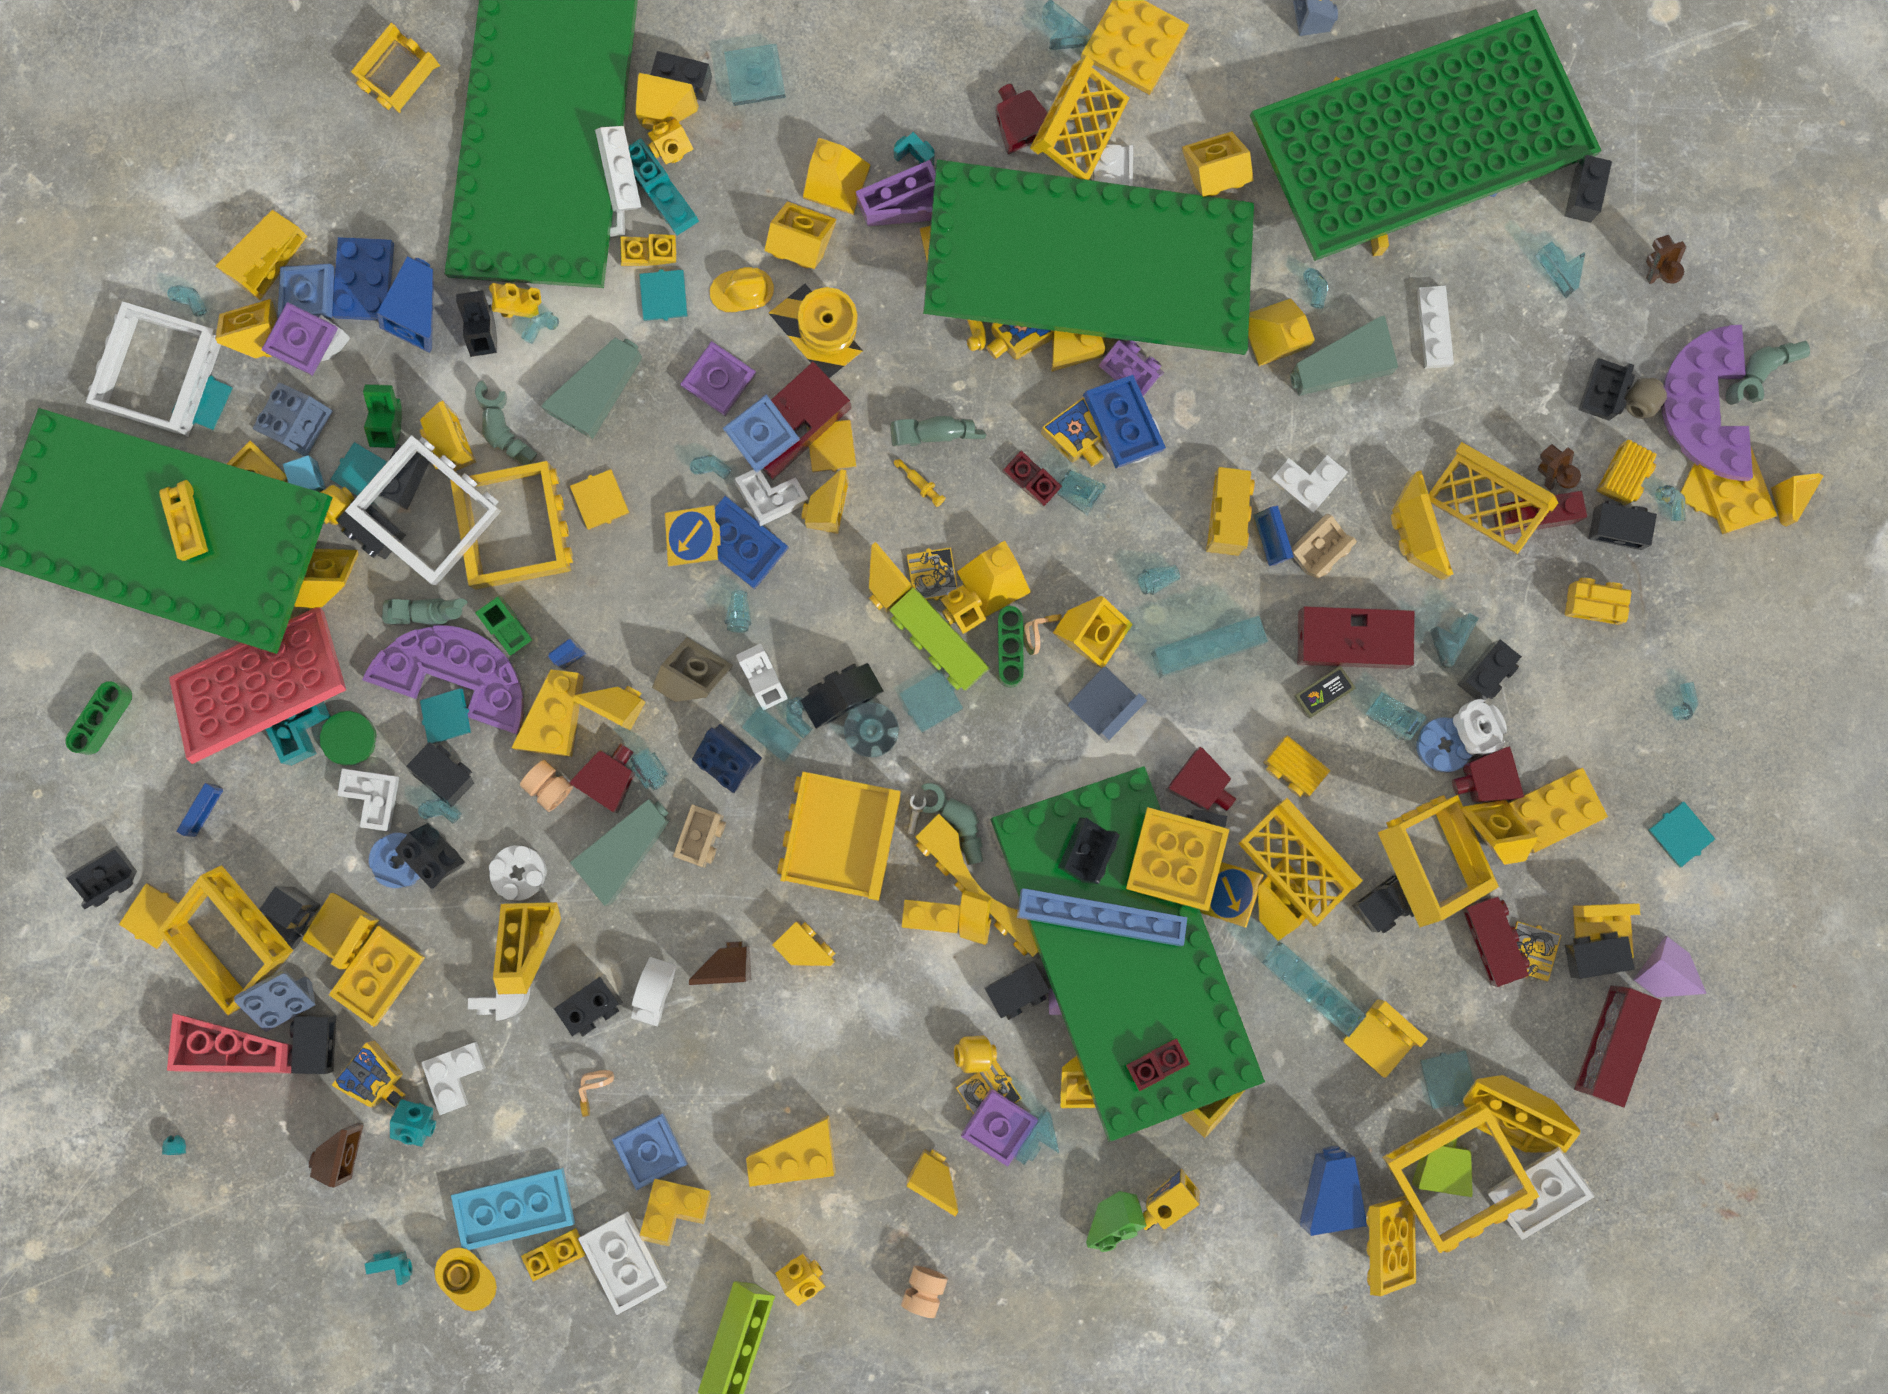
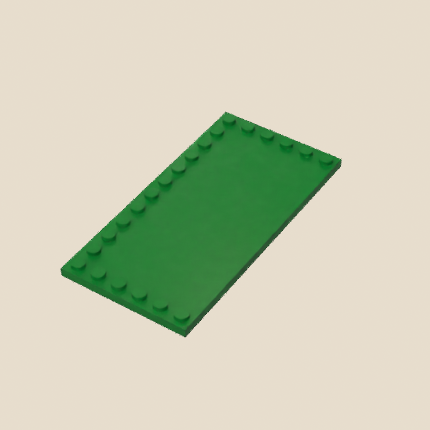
M479 0L444 273L448 278L604 288L613 209L595 130L600 127L623 126L638 0Z
M1536 9L1253 110L1249 115L1314 261L1576 164L1585 155L1597 156L1602 151Z
M937 159L923 314L1245 355L1248 351L1254 203Z
M38 408L0 510V566L277 654L333 497ZM188 480L194 490L193 499L208 552L182 561L177 559L159 491L166 487L174 488L177 486V483ZM180 497L176 499L175 503L181 501Z
M1145 766L990 819L1019 899L1021 889L1024 888L1187 917L1183 946L1027 920L1108 1142L1265 1083L1200 910L1126 889L1147 807L1162 811ZM1080 817L1088 818L1107 831H1116L1120 834L1116 843V849L1110 857L1105 875L1099 884L1082 883L1058 868ZM1177 1038L1190 1065L1139 1091L1126 1065Z

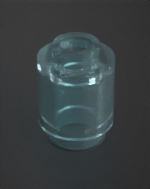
M649 748L637 753L630 759L633 764L631 768L645 789L651 787L655 791L667 783L665 778L669 775L656 753H652Z

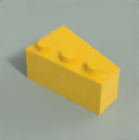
M1054 331L1051 372L1102 358L1105 351L1102 337Z
M1218 467L1216 470L1206 552L1239 556L1244 549H1247L1249 539L1248 522H1250L1252 506H1249L1250 496L1253 495L1255 480L1251 479V471Z
M550 669L511 748L518 751L573 757L580 704L572 699L575 695L582 694L584 676L576 672Z

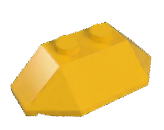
M1422 470L1417 471L1409 478L1394 505L1391 522L1395 530L1398 529L1401 538L1399 540V548L1402 555H1406L1407 561L1440 580H1444L1454 573L1438 527Z
M1504 1075L1477 1079L1463 1098L1466 1108L1480 1101L1484 1103L1491 1111L1508 1143L1523 1152L1546 1153L1560 1147L1566 1153L1581 1133L1578 1126L1554 1100ZM1485 1122L1475 1127L1492 1136Z

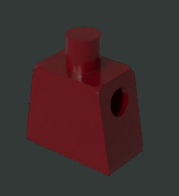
M1007 84L999 89L998 93L1003 102L996 105L995 112L1008 155L1033 143L1048 114L1031 90L1017 94L1012 84Z
M621 743L612 756L601 750L598 751L574 776L569 784L610 811L618 813L636 772L625 766L634 751Z
M1201 746L1194 751L1166 788L1168 792L1203 810H1208L1215 802L1225 811H1228L1237 799L1224 789L1231 780L1230 776Z
M1510 746L1466 763L1463 766L1465 776L1452 779L1455 794L1460 795L1470 792L1473 802L1512 800L1524 797Z

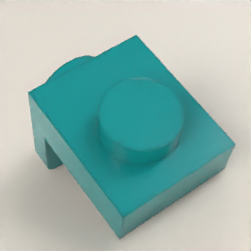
M914 132L908 137L902 136L895 143L893 153L894 159L897 162L910 153L919 164L930 160L932 165H935V150L926 140L922 142Z
M390 1250L374 1253L373 1258L364 1263L366 1275L394 1269L398 1286L408 1282L413 1273L412 1262L410 1258H407L406 1251L391 1254Z

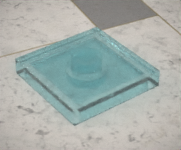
M777 43L724 52L733 106L786 98Z

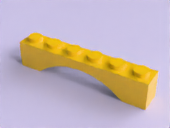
M938 814L915 837L919 841L915 846L926 857L931 853L938 860L935 866L946 877L951 874L957 880L954 885L961 893L967 890L991 897L981 889L967 869L960 850L958 832ZM992 898L989 913L997 920L993 925L1004 936L1009 933L1016 940L1013 945L1023 956L1029 953L1033 957L1038 952V948L1027 919L1017 918V909L1007 907Z

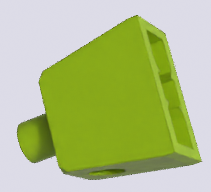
M1458 1138L1424 1156L1418 1161L1412 1185L1422 1190L1472 1197L1471 1151L1457 1146Z

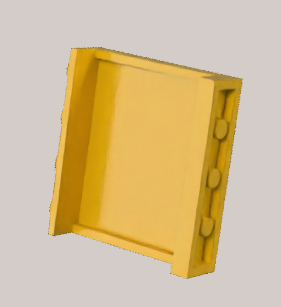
M802 771V776L796 777L794 792L798 793L796 804L791 803L788 819L792 820L791 830L785 831L783 847H787L785 858H780L777 874L781 875L780 881L868 897V899L879 901L901 791Z

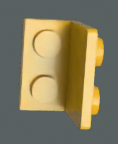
M330 893L302 940L331 957L333 960L330 964L338 969H347L368 940L379 919L336 893Z
M1640 904L1573 906L1575 937L1590 936V939L1594 940L1601 938L1600 933L1617 931L1618 935L1629 937L1632 957L1634 958L1631 915H1640Z
M1377 999L1344 1037L1343 1043L1379 1075L1386 1078L1414 1045L1422 1047L1428 1038L1386 1001Z

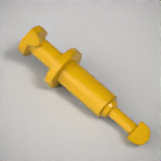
M901 459L894 460V465L897 468L901 467L907 473V478L921 490L920 495L922 497L928 495L935 507H939L945 501L946 497L944 495L940 496L933 490L935 487L934 482L928 483L916 470H910Z

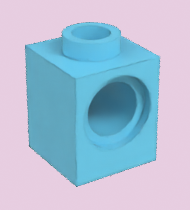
M309 455L283 464L288 483L321 492L326 488L318 462Z

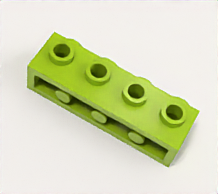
M914 587L890 609V612L894 615L891 620L901 630L906 628L912 634L909 639L919 650L925 648L931 654L928 659L938 670L942 667L950 675L947 677V680L955 689L959 690L962 688L964 691H967L990 669L980 656Z
M733 1282L698 1389L699 1394H744L775 1295L755 1283Z

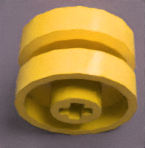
M824 287L815 289L805 296L799 306L798 327L801 339L808 348L818 354L833 355L841 353L848 348L856 337L858 315L854 302L846 293L836 288ZM827 319L832 320V322L826 323Z

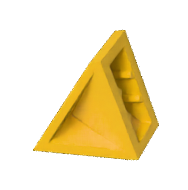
M1822 474L1793 476L1770 487L1780 523L1786 527L1798 522L1824 477Z

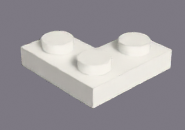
M1328 455L1310 475L1288 458L1270 481L1312 515L1348 472Z
M752 470L735 478L738 490L760 526L802 507L804 503L808 504V497L796 477L774 488L770 487L761 470L759 472Z
M342 769L337 796L364 800L360 823L361 828L390 831L399 777Z
M477 1042L421 1062L439 1115L468 1105L460 1077L486 1068Z

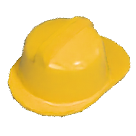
M743 267L724 272L713 280L710 287L712 303L724 312H739L763 307L771 300L774 293L771 277L765 271L752 267Z
M458 1247L449 1249L440 1256L434 1270L435 1281L440 1289L457 1306L463 1310L473 1312L482 1310L491 1303L497 1288L495 1277L472 1252Z

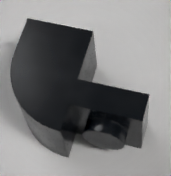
M484 291L456 294V303L463 320V338L470 357L497 353L495 319L491 304L488 305Z

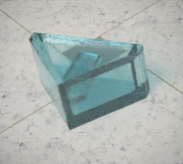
M1068 470L1060 482L1063 487L1056 494L1088 516L1102 497L1106 485Z

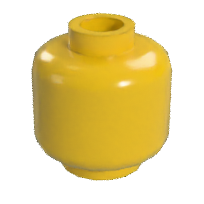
M329 485L321 491V493L333 497L323 524L338 525L339 523L336 520L355 498L346 487L340 489L336 485Z
M984 1035L963 1037L960 1039L959 1044H956L954 1047L955 1064L964 1073L989 1071L992 1062L997 1059L996 1046L994 1044L991 1045L989 1039Z

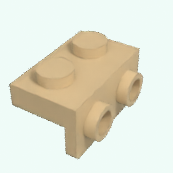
M1326 514L1291 547L1293 558L1307 575L1320 578L1328 574L1332 566L1340 558L1349 554L1351 547L1357 541L1354 537L1344 532L1332 515Z
M692 804L673 857L706 868L707 863L712 864L717 850L713 845L716 837L721 838L726 826V822L722 821L724 815Z

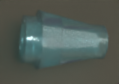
M1176 565L1143 569L1142 573L1138 574L1137 580L1143 594L1150 593L1154 595L1171 583L1180 580V573Z
M736 590L731 592V599L724 621L727 624L728 631L736 633L747 632L752 624L747 599L748 593L745 591Z

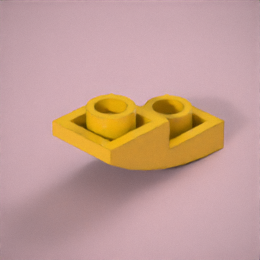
M649 234L648 238L620 237L621 266H652L676 263V235Z
M967 890L962 893L959 914L960 938L983 945L987 944L991 918H989L991 897Z
M576 1228L521 1256L533 1282L586 1255L578 1240L580 1235Z

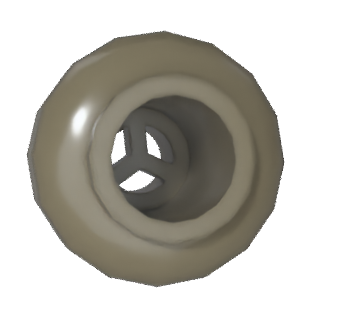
M1656 378L1638 379L1625 396V399H1627L1626 409L1632 416L1638 419L1654 417L1667 399V392L1663 383Z

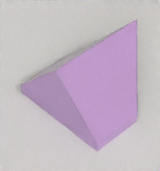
M1668 936L1663 938L1633 979V981L1654 997L1707 994L1690 953Z

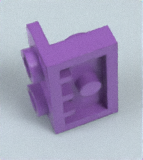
M1120 339L1102 360L1099 367L1115 380L1134 375L1144 397L1157 379L1164 374V371L1160 369L1162 365L1152 356L1147 358L1140 352L1141 347L1135 341Z

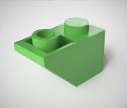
M1119 1191L1098 1204L1086 1240L1088 1248L1099 1249L1101 1252L1111 1251L1116 1248L1117 1243L1134 1238L1139 1230L1147 1226L1137 1195Z

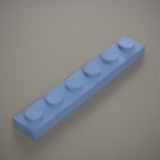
M1024 888L1020 892L1017 918L1176 946L1184 945L1187 917Z

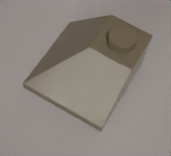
M686 637L662 663L652 688L674 702L707 698L732 669L733 665Z

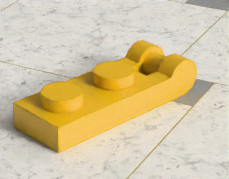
M184 480L177 483V486L174 488L166 487L161 489L159 494L177 559L185 561L208 552L193 499L194 490L190 482ZM180 497L181 501L175 503L176 499Z

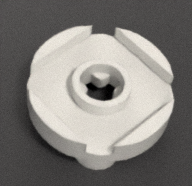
M1482 699L1466 703L1453 718V724L1457 728L1460 739L1464 743L1466 751L1471 755H1488L1500 750L1505 741L1502 742L1503 734L1507 733L1506 723L1499 709L1494 705L1489 706L1483 703L1485 700ZM1479 724L1484 726L1483 730L1480 729Z
M514 845L504 848L489 865V876L494 890L507 900L522 901L535 896L543 887L547 873L546 864L542 856L527 846ZM514 866L525 869V872L522 873L523 879L520 881L518 878H512L511 873L514 872Z

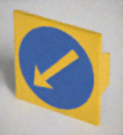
M714 505L665 513L669 567L718 560L717 546L721 544L720 526L715 520Z
M1221 862L1209 911L1200 909V912L1246 928L1258 894V886L1261 884L1264 875Z

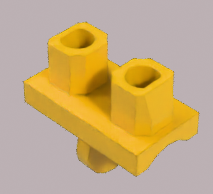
M492 283L489 286V291L492 294L491 308L493 312H499L505 318H511L513 315L536 319L539 316L538 306L542 302L539 289L532 287L529 289L518 288L515 284L511 283L504 285Z

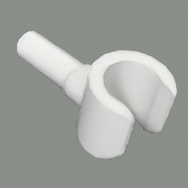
M915 795L910 799V809L912 812L907 831L908 834L913 835L919 814L926 806L925 797L921 807L914 806Z

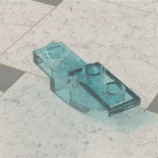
M1278 942L1263 960L1262 964L1274 973L1282 983L1346 1036L1350 1037L1366 1017L1360 1009L1327 980L1320 977L1283 943Z

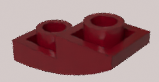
M1022 450L1002 470L1006 476L1043 507L1063 487L1044 468L1041 469Z
M1177 1038L1128 1063L1126 1066L1139 1091L1190 1065Z

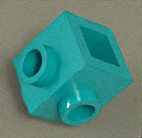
M401 1099L390 1120V1139L401 1141L407 1145L413 1144L423 1147L427 1136L432 1137L435 1131L436 1120H433V1108L422 1103H413Z

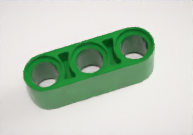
M1006 606L1000 611L997 621L998 678L1003 686L1012 688L1020 684L1024 674L1023 616L1017 607ZM1009 613L1014 614L1018 622L1014 626H1007L1002 620L1003 616ZM1009 640L1016 642L1018 645L1017 652L1012 654L1005 652L1003 649L1004 642ZM1011 667L1017 670L1019 676L1015 681L1005 679L1003 671L1006 668Z
M112 681L102 683L68 732L65 739L67 748L79 754L92 755L97 753L131 703V689L126 685ZM117 689L118 696L112 701L111 694ZM101 712L103 719L97 724L96 716ZM83 736H86L87 743L82 748L80 741Z

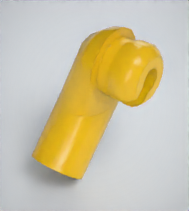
M967 320L972 336L967 339V346L971 351H981L986 346V332L982 321Z

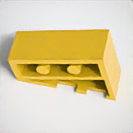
M272 209L215 267L236 285L261 301L280 275V267L288 264L307 235L298 226Z
M557 902L501 904L493 980L498 995L527 994L561 922Z
M829 1115L750 1153L746 1158L749 1187L834 1176L836 1169Z

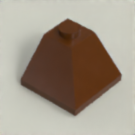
M743 941L726 942V948H719L689 979V985L738 983L751 980L750 946L743 947Z
M356 1123L343 1128L317 1147L316 1151L312 1152L309 1160V1168H312L310 1177L333 1188L351 1180L364 1124Z

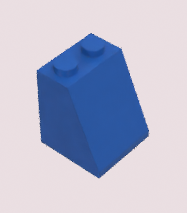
M407 256L377 312L380 329L428 353L432 350L434 296L433 269L430 268L429 263L420 258L412 259Z
M1339 1146L1323 1148V1153L1315 1154L1300 1217V1226L1311 1236L1367 1226L1355 1157L1343 1149L1340 1150Z

